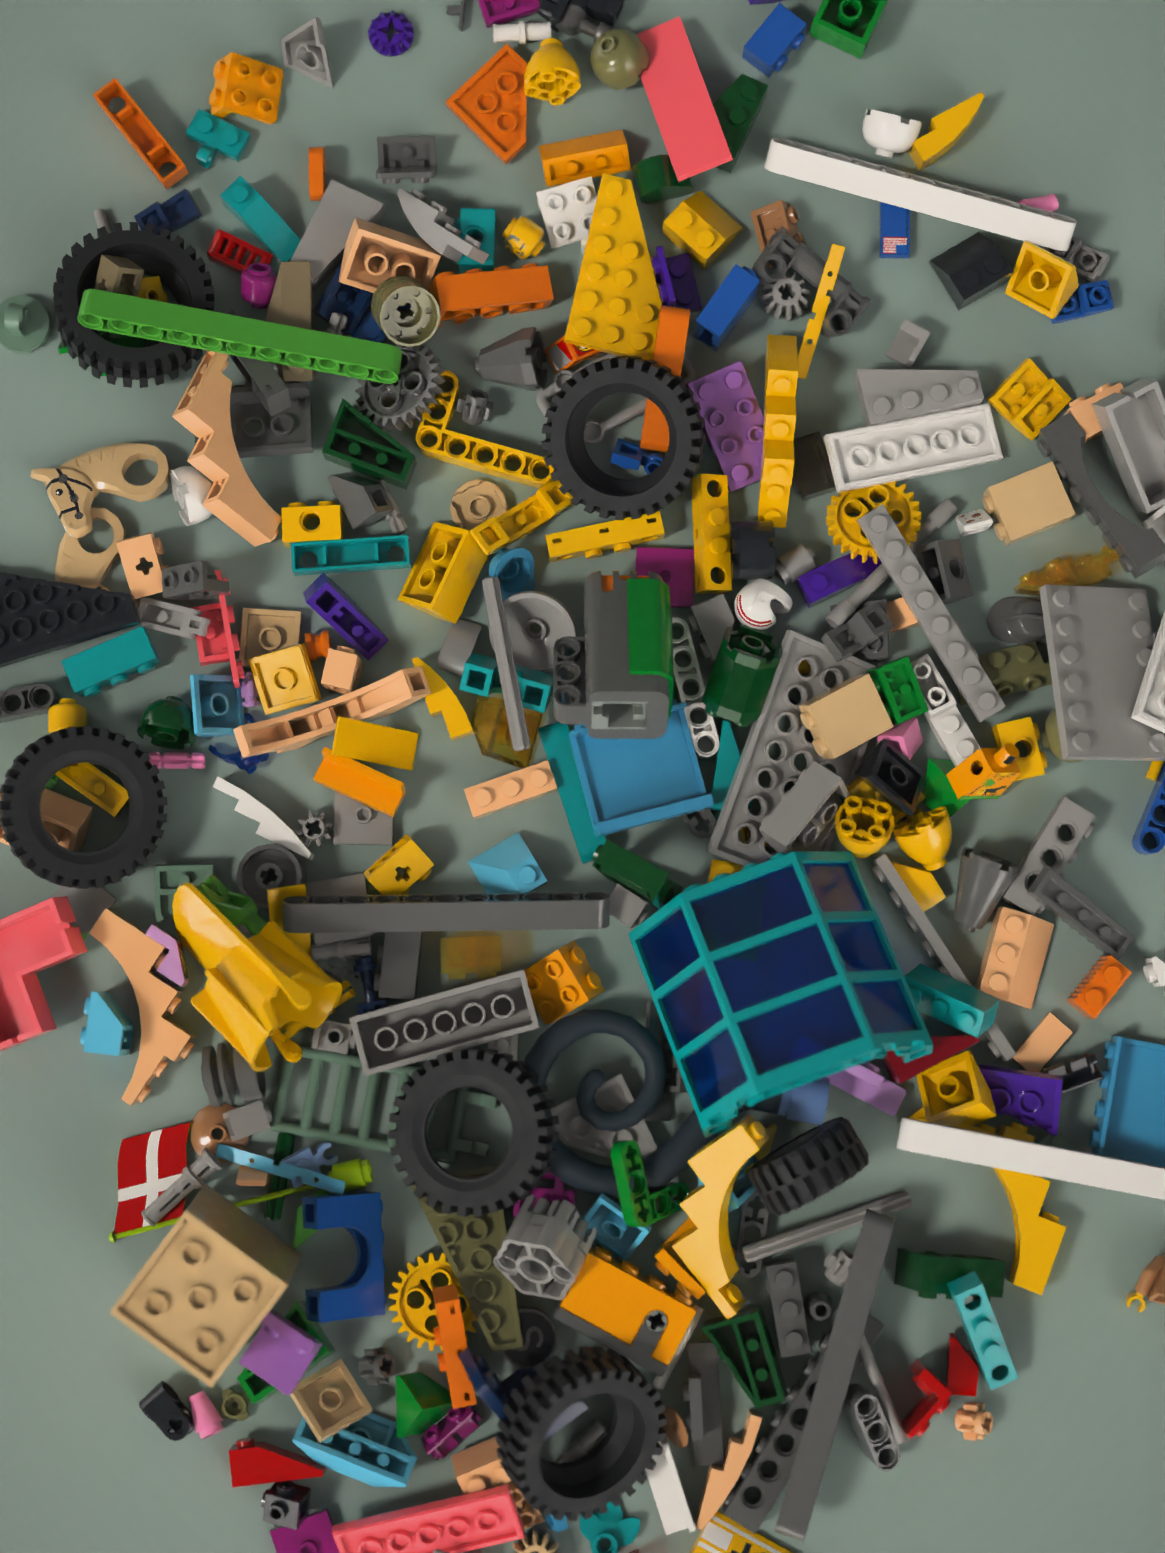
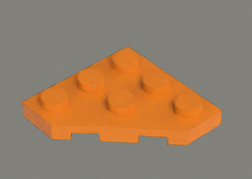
M508 44L504 45L445 101L446 106L505 165L526 146L527 96L524 92V74L527 63Z

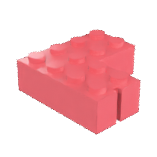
M67 896L52 897L0 920V1051L7 1050L29 1041V1039L57 1029L36 973L88 952L79 927H72L71 923L76 922Z

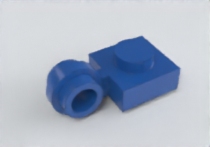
M618 438L610 463L617 464L624 469L639 470L640 465H643L647 474H650L661 464L664 456L660 453H645V449H640V444Z

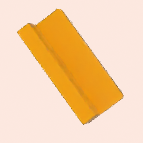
M622 130L540 145L538 147L547 187L569 183L592 176V178L599 177L603 173L614 174L631 170L628 146Z
M324 747L322 750L324 758L313 778L314 782L393 818L406 794L404 783L351 758L331 755L332 750Z

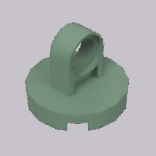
M16 295L0 304V343L7 350L16 354H29L40 345L46 344L51 334L52 321L47 309L39 300L30 296Z

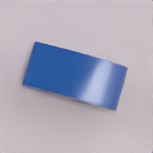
M1108 280L1078 286L1056 318L1051 319L1052 324L1112 310L1114 305Z

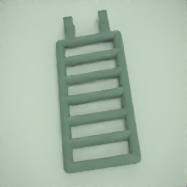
M299 1045L302 1049V1057L312 1059L300 1124L282 1121L293 1063L282 1057L272 1110V1121L270 1122V1129L272 1131L391 1153V1147L397 1146L396 1139H389L388 1137L387 1140L370 1137L382 1072L369 1075L358 1135L341 1132L352 1068H362L358 1055L342 1054ZM324 1062L341 1064L329 1129L312 1126ZM404 1065L383 1071L384 1073L399 1075L395 1098L404 1095L405 1092L400 1090L404 1082H409L411 1079L410 1075L417 1069H423V1067ZM469 1087L457 1088L446 1151L430 1148L437 1162L454 1163L457 1151L481 1156L488 1155L490 1143L460 1138L466 1103L495 1109L498 1099L494 1095L469 1091ZM435 1104L434 1108L432 1109L431 1114H430L429 1119H428V1124H427V1139H428V1144H429V1139H430V1134H431V1129H432V1123H433V1118H434V1112H435L436 1104ZM393 1106L392 1113L398 1112L399 1107ZM390 1122L389 1130L396 1129V1123Z

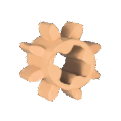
M964 1403V1408L958 1409L955 1416V1426L957 1430L964 1431L963 1439L977 1441L978 1439H984V1435H988L991 1432L993 1417L990 1412L984 1411V1403Z

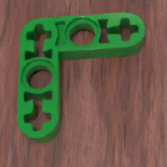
M619 1140L613 1144L611 1160L623 1218L628 1226L646 1227L683 1209L680 1203L690 1193L686 1183L668 1182L659 1189L648 1191L638 1144L633 1140ZM631 1176L634 1179V1188L632 1191L630 1190L629 1186ZM656 1197L659 1199L658 1211L655 1209Z

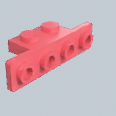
M215 570L217 580L228 581V578H222L221 570ZM229 588V594L219 595L220 603L191 608L202 611L201 617L210 619L206 637L196 635L200 666L230 661L235 689L240 688L239 679L245 677L242 661L236 662L234 651H239L240 647L237 633L231 634L230 623H235L233 606H226L225 596L231 595Z

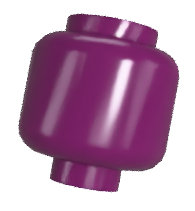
M265 263L249 265L241 274L242 299L250 303L253 308H267L268 304H270L278 275L276 271L272 270L271 266Z

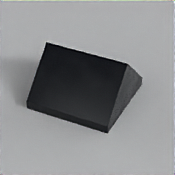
M885 738L877 744L854 773L896 810L908 815H912L915 812L926 774Z

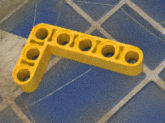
M444 370L440 374L445 381L453 383L454 387L449 392L435 394V398L439 403H431L429 405L431 411L438 408L445 410L446 414L442 419H433L430 416L431 414L425 411L422 414L423 421L419 424L416 441L419 451L424 456L539 489L553 481L550 474L554 472V468L551 465L546 466L545 457L450 431V424L460 394L458 378L453 372ZM427 436H434L438 439L437 443L432 447L424 446L422 441ZM454 444L464 445L466 447L465 451L460 455L452 454L450 449ZM488 451L494 457L490 462L482 463L478 460L479 454ZM516 459L522 465L518 470L510 471L505 467L509 460ZM539 467H544L550 472L544 479L536 478L533 473Z

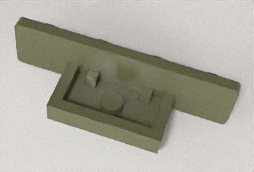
M1036 642L978 655L979 663L1000 697H1006L1010 694L1026 690L1031 691L1052 684L1050 664H1044ZM959 691L958 700L960 705H967L966 700Z

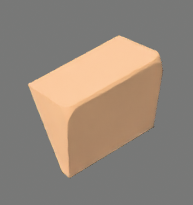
M240 1164L236 1185L266 1186L269 1184L270 1173Z

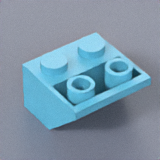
M91 991V997L86 998L84 1014L88 1015L87 1027L82 1028L80 1035V1044L84 1045L83 1052L114 1056L131 1055L135 1025L109 992Z

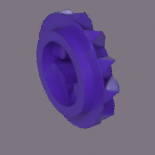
M392 10L388 13L381 12L377 18L372 19L368 36L371 46L378 53L384 56H398L407 51L411 46L414 30L412 23L406 18L404 13L401 15ZM391 24H393L395 32H398V34H393L391 43H389L387 34L382 32L388 31Z

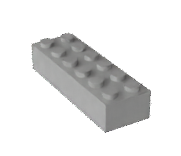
M524 970L349 1018L364 1077L437 1057L444 1053H451L452 1051L466 1049L540 1028Z

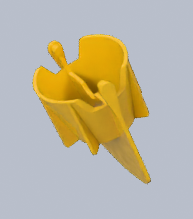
M191 883L180 885L174 894L172 903L177 935L185 949L206 969L205 974L208 977L205 988L192 997L191 1004L246 1059L251 1069L255 1072L267 1070L272 1066L265 1044L268 1037L271 1038L287 1061L292 1063L300 1061L302 1049L279 1029L285 1023L294 1021L316 1030L328 1018L339 1001L342 993V984L327 975L273 921L268 922L258 935L247 939Z

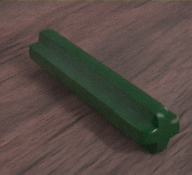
M284 1132L278 1134L273 1165L279 1166L282 1159L293 1153L295 1135ZM271 1174L267 1194L285 1190L288 1179ZM285 1196L266 1200L265 1219L271 1221L281 1219Z

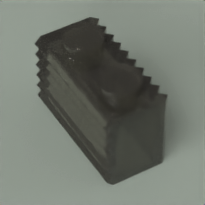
M820 431L794 439V478H792V487L795 495H801L802 501L836 491L827 451Z

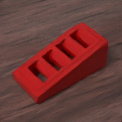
M217 229L207 251L210 261L241 274L249 265L255 262L257 256L261 258L259 263L268 265L271 264L274 257L272 254L220 229ZM224 243H226L227 246H226V248H225V251H224L223 255H221V254H220L221 249H222ZM236 247L238 248V252L234 260L230 259V257L232 255L234 248ZM248 252L250 255L244 266L241 262L245 253Z

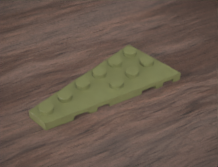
M497 1165L451 1173L463 1178H480L496 1170ZM412 1185V1188L415 1191L417 1187L415 1185ZM417 1197L493 1353L523 1348L515 1287L496 1268L493 1262L507 1234L503 1209L483 1216L474 1217V1214L463 1217L457 1216L458 1212L451 1214L441 1212L442 1206L432 1208L426 1204L429 1200L428 1197L420 1199Z

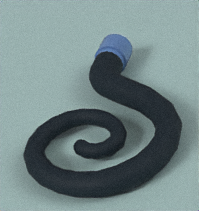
M584 1009L559 1019L538 1037L526 1055L524 1063L528 1065L525 1068L528 1072L535 1071L540 1076L536 1080L539 1085L546 1083L549 1070L562 1051L575 1041L592 1033H607L623 1038L636 1050L643 1060L645 1068L644 1086L636 1100L625 1109L608 1112L603 1111L596 1104V1091L603 1085L605 1080L604 1073L601 1070L592 1069L588 1071L580 1081L576 1095L580 1116L597 1130L618 1132L637 1125L653 1111L664 1093L667 1068L663 1050L652 1032L632 1016L609 1009ZM755 1069L757 1075H761L763 1073L770 1071L765 1069ZM745 1070L732 1073L718 1081L700 1101L703 1110L748 1081ZM826 1077L759 1101L752 1107H748L745 1103L737 1111L739 1114L744 1110L760 1111L782 1115L787 1120L821 1126L828 1103L830 1080ZM693 1110L671 1139L642 1159L648 1191L663 1187L688 1169L690 1165L687 1161L697 1150L718 1137L721 1132L704 1138L697 1116ZM560 1138L559 1141L553 1143L552 1148L557 1149L556 1157L548 1161V1164L552 1166L550 1169L552 1174L564 1183L586 1193L598 1195L603 1193L606 1196L619 1197L612 1165L597 1164L579 1156L564 1145ZM632 1176L629 1181L631 1191L634 1188V1179Z

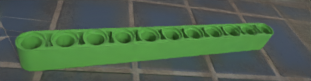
M87 289L83 292L77 317L78 322L82 326L90 329L385 384H392L398 381L403 355L400 348L390 344L98 289Z

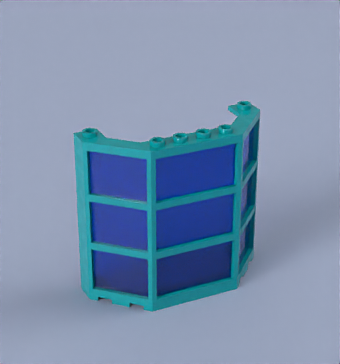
M794 851L788 854L781 852L773 855L769 861L764 863H750L737 873L731 875L729 873L720 874L707 884H693L684 890L685 892L678 894L628 933L704 1138L731 1128L733 1126L732 1119L739 1115L737 1109L745 1103L748 1107H752L764 1099L869 1060L887 1056L886 1051H895L896 1056H901L904 1063L933 1052L931 1038L853 855L849 851Z

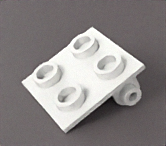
M592 176L536 192L538 207L543 216L551 249L588 237L597 198Z

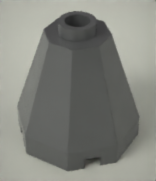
M535 327L522 328L481 349L479 357L475 359L477 373L481 374L482 378L486 381L531 391L544 390L547 380V369H541L542 362H547L541 333L536 331Z

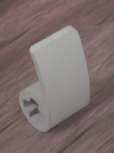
M460 618L456 624L452 623L442 646L436 667L462 676L465 662L473 652L482 626Z

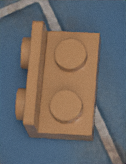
M779 200L750 212L761 253L771 236L781 226L786 228V233L798 243L802 242L806 246L803 235L798 231L796 223L799 222V216L793 205L791 206V204ZM766 263L767 268L772 267L770 263Z

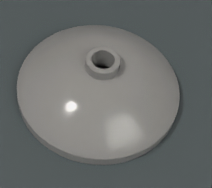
M522 591L507 597L503 602L515 664L545 673H552L553 647L556 640L566 636H577L576 625L571 613L558 599L543 592ZM532 624H539L541 626V630H535ZM489 626L490 642H491L492 648H493V650H494V645H493V640H492L491 629H490V626Z

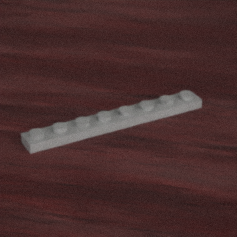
M882 504L856 520L978 722L984 721L1005 708L1006 705L885 506Z
M883 854L873 860L872 863L875 867L872 868V872L881 884L885 882L891 890L888 893L890 900L897 909L902 907L907 917L904 920L913 933H919L924 941L921 943L924 952L929 958L934 956L940 965L937 971L972 986L887 855ZM994 1021L993 1025L984 1032L989 1040L986 1046L995 1059L1000 1057L1002 1061H1008L1017 1054Z

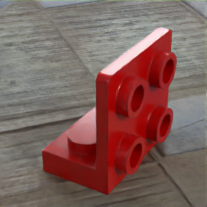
M918 1359L909 1367L915 1374L911 1379L926 1395L901 1421L904 1432L910 1439L915 1435L921 1436L928 1429L930 1418L936 1412L940 1414L948 1407L951 1402L949 1397L952 1395L946 1385Z

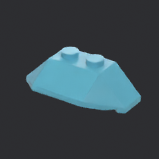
M373 1413L368 1414L320 1443L304 1417H302L292 1441L318 1465L373 1487H406L417 1459L407 1438L397 1437V1423Z

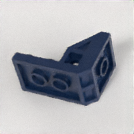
M469 1348L458 1354L476 1393L498 1418H508L502 1411L505 1403L514 1404L515 1400L510 1395L514 1388L520 1391L525 1388L521 1380L526 1375L531 1379L537 1375L534 1368L518 1369L502 1381L496 1372L493 1375L488 1372L490 1367L480 1354L475 1357ZM583 1399L567 1408L554 1421L544 1441L588 1409Z

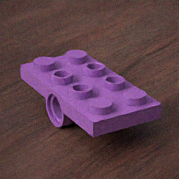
M739 360L686 383L687 388L690 387L694 393L692 396L694 402H699L701 410L699 414L701 418L704 417L705 421L703 434H706L707 444L715 455L722 475H727L729 492L760 480L764 417L742 362Z

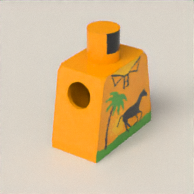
M1006 743L1002 748H981L948 772L946 776L958 800L998 799L1020 775V769L1015 761L1019 757V751L1011 743Z

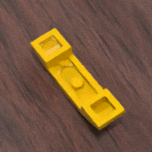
M557 479L541 487L533 496L496 518L493 516L471 529L470 534L486 556L493 554L520 540L573 504L570 501L573 496L568 492L563 494L558 489L562 484Z

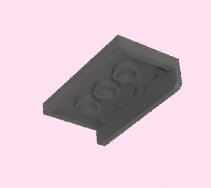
M293 381L285 384L288 388L292 406L273 416H270L250 386L231 387V427L240 458L313 453L312 397L307 383ZM195 436V445H196V443H197V441H198V439H199V438L196 437V436Z

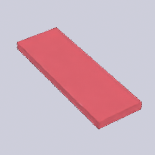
M680 16L636 34L647 46L649 52L648 67L646 71L643 68L640 77L678 182L733 160Z
M507 1484L332 1525V1535L340 1553H433L434 1549L449 1553H462L525 1538V1529Z

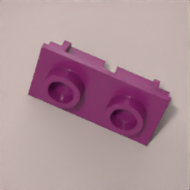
M471 1406L456 1409L452 1407L447 1416L437 1425H432L421 1438L426 1453L428 1455L431 1454L436 1460L440 1457H446L459 1444L453 1435L458 1433L465 1439L480 1426L479 1422L482 1420V1417L476 1410L473 1411Z

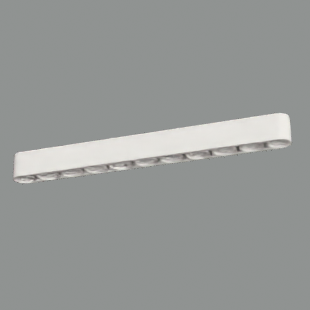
M771 138L764 166L765 169L778 174L1018 240H1027L1033 244L1059 251L1068 250L1077 224L1075 219L1065 215L783 138Z
M902 1118L896 1146L898 1149L1165 1200V1167L915 1119Z

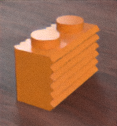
M1101 956L1100 961H1096V965L1092 966L1093 970H1089V975H1085V979H1082V984H1078V988L1074 989L1075 993H1070L1071 998H1067V1002L1088 1019H1096L1132 973L1113 956Z

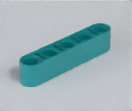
M558 721L539 727L538 732L583 864L594 861L592 858L595 850L600 844L604 845L606 838L605 835L595 837L568 737L570 733L567 724H562Z

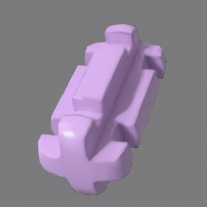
M252 671L244 672L245 678H243V682H240L241 697L245 698V702H242V705L248 708L259 706L260 701L256 700V697H259Z

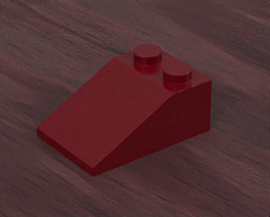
M929 1035L933 1043V1052L931 1054L904 1063L901 1056H896L895 1051H886L887 1056L882 1057L881 1060L892 1081L901 1084L980 1042L979 1037L977 1038L972 1035Z

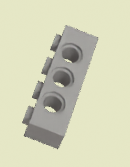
M1067 797L1060 798L1019 863L1018 874L1001 900L1020 912L1033 916L1035 913L1041 914L1045 905L1027 893L1029 890L1027 885L1028 878L1031 875L1038 877L1044 867L1050 868L1063 878L1064 874L1061 871L1066 863L1071 864L1079 852L1076 846L1081 838L1086 839L1092 832L1095 825L1091 822L1095 815ZM1060 826H1066L1071 832V837L1067 842L1061 840L1058 836ZM1046 850L1051 851L1055 855L1056 861L1052 867L1047 866L1043 862L1042 857Z

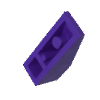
M850 553L799 576L796 585L809 609L862 583L882 562L878 558L877 564H874L873 558L868 557L867 561L862 563V555L858 554L852 560Z
M324 572L303 592L306 603L367 660L389 641L354 601Z

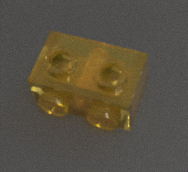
M500 935L440 938L441 973L448 974L449 980L466 979V973H478V978H495L496 972H502Z

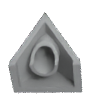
M314 17L280 39L284 66L333 88L321 19Z

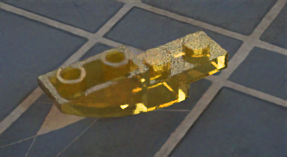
M1105 545L1101 548L1102 554L1094 558L1091 554H1088L1075 562L1077 567L1074 565L1071 557L1063 561L1060 557H1057L1044 565L1046 570L1038 574L1033 570L1018 578L1020 583L1014 588L1016 594L1040 596L1039 588L1045 584L1093 586L1106 580L1113 574L1108 565L1119 560V555L1114 548L1109 549Z

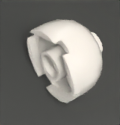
M866 109L862 131L867 144L877 148L875 154L892 158L893 153H904L911 149L914 141L919 136L922 122Z
M194 466L172 469V473H170L171 489L175 502L178 500L180 507L184 509V511H178L184 524L190 526L208 519L212 513L203 507L202 504L214 482Z

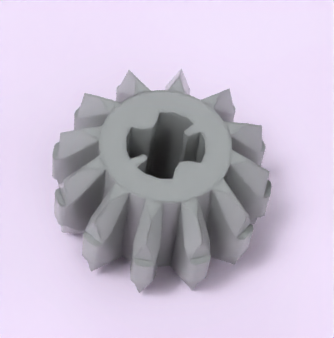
M793 272L790 278L785 274L781 279L763 285L762 290L766 294L761 296V302L768 303L765 308L766 313L776 311L774 316L776 320L780 318L781 314H785L786 321L791 320L792 313L800 317L802 315L801 308H807L809 305V301L806 298L810 296V290L803 288L806 284L805 279L796 281V272ZM784 292L790 294L788 300L781 298Z

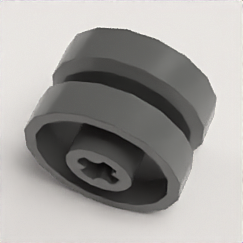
M274 844L260 845L247 852L239 863L236 876L238 888L242 895L250 897L259 908L268 909L267 889L299 884L306 885L307 881L305 866L300 858L287 848ZM275 872L274 875L278 876L276 882H269V874Z

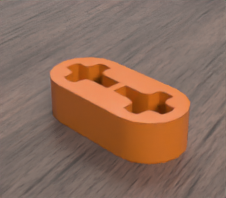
M309 147L310 201H321L326 191L324 147Z

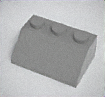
M814 761L809 768L802 771L792 789L784 793L774 811L763 819L759 830L766 842L778 853L818 851L835 830L836 812L844 804L845 799L851 795L840 776Z

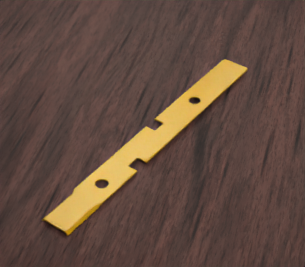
M832 244L811 311L816 313L814 319L809 318L798 354V378L806 379L831 298L826 296L827 290H833L845 251V247ZM829 271L833 273L831 277L827 275ZM808 339H812L811 344L807 343Z

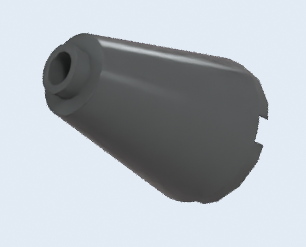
M964 847L960 858L953 919L958 922L957 927L965 931L974 932L975 928H983L1018 874L1019 866H1011V861L985 851H981L980 855L972 853L973 848Z

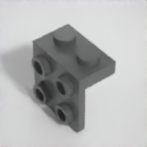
M435 135L377 137L379 168L376 171V179H383V184H398L403 178H412V183H428L429 179L435 176L437 171Z

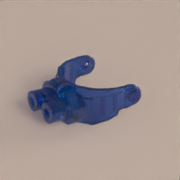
M250 713L244 714L247 721L250 723L256 722ZM209 746V751L226 763L236 765L241 770L244 769L248 774L255 772L257 764L267 761L270 756L269 753L243 758L241 751L226 755L219 753L216 747Z

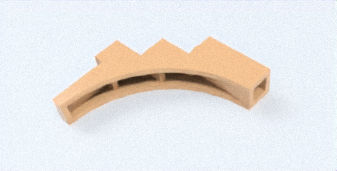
M422 666L406 668L340 697L279 717L241 725L233 729L243 758L274 751L281 753L299 749L321 737L335 735L338 716L359 721L380 719L432 693Z
M105 908L89 934L107 947L123 967L133 986L140 1013L141 1040L139 1057L132 1079L121 1100L131 1106L136 1105L138 1101L143 1103L152 1090L149 1087L155 1076L159 1078L169 1064L165 1061L167 1057L175 1062L180 1061L181 1057L186 1059L195 1047V1044L192 1043L195 1035L166 1017L168 1013L173 1015L182 1002L179 998L182 991L154 973L155 969H158L166 957L168 949L147 936L144 930L114 910Z

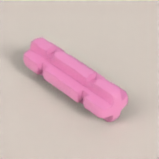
M160 752L148 753L151 758L149 762L152 766L156 765L158 769L162 767L165 769H189V767L204 769L206 765L204 753L192 752V755H189L188 752H164V755Z

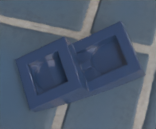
M183 189L162 204L158 201L135 215L134 218L138 222L141 231H145L146 223L154 225L155 234L160 235L162 228L172 233L202 216V213L190 191Z

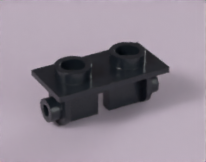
M1087 1052L1069 1059V1069H1065V1065L1061 1062L1043 1068L1042 1072H1040L1064 1076L1062 1094L1104 1079V1076L1096 1066L1098 1065V1060L1095 1054L1089 1055Z

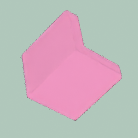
M917 717L900 724H893L894 727L877 736L878 743L885 738L910 760L923 743Z

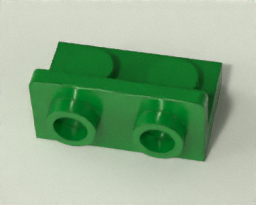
M903 656L880 667L867 670V674H870L892 724H900L929 711L908 656Z

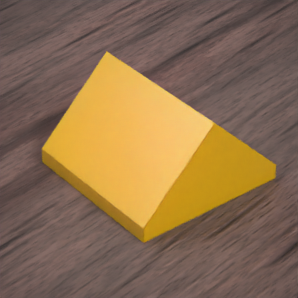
M1026 240L1023 242L1005 294L1054 319L1079 286L1076 266Z

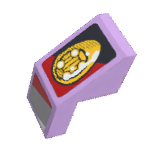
M151 924L145 934L170 950L157 971L179 986L186 987L189 983L181 941L158 925Z

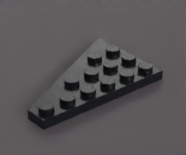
M0 572V668L141 624L135 597L132 594Z

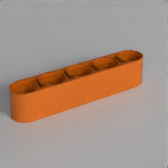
M661 305L653 360L657 361L656 365L660 367L666 366L670 368V373L675 377L678 375L681 377L690 309ZM647 398L640 449L667 453L669 446L667 421L659 407Z

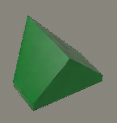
M928 758L923 803L930 810L945 806L949 817H952L971 799L958 800L946 776L948 772L955 768L952 760Z
M412 1372L396 1376L398 1438L423 1433L444 1417L452 1408L449 1390L422 1372Z

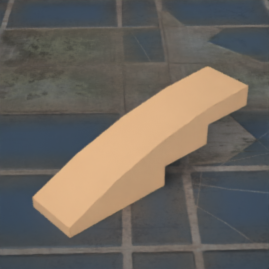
M748 1410L741 1439L729 1436L724 1463L722 1465H709L695 1518L697 1529L702 1530L722 1506L739 1479L753 1449L762 1421L760 1412Z

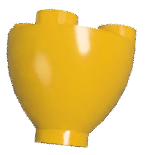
M548 38L540 43V48L532 55L526 66L524 92L528 97H535L536 99L548 101L551 105L559 106L565 103L566 98L576 94L581 88L580 72L574 58L563 48L562 42L555 38Z
M853 795L847 797L844 804L839 807L835 814V830L841 844L857 858H867L882 849L887 844L894 830V816L891 806L887 802H881L873 798Z
M945 806L937 807L927 812H923L922 809H915L912 815H905L906 820L894 825L893 835L901 850L913 860L923 864L926 871L936 870L946 865V854L952 840V826Z

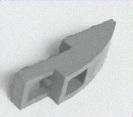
M399 188L397 194L407 219L429 246L457 263L464 254L484 265L489 254L479 249L482 243L468 235L464 239L461 238L460 234L462 231L452 226L455 220L445 214L447 208L433 200L429 205L426 203L428 197L415 189H412L411 193Z

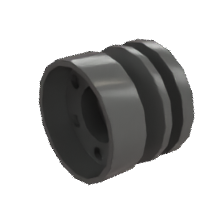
M218 1043L217 1054L213 1045L203 1046L201 1074L205 1091L213 1108L222 1107L223 1096L227 1105H233L236 1090H239L244 1102L265 1099L266 1083L264 1071L255 1072L252 1070L246 1059L234 1047L233 1055H230L225 1043Z

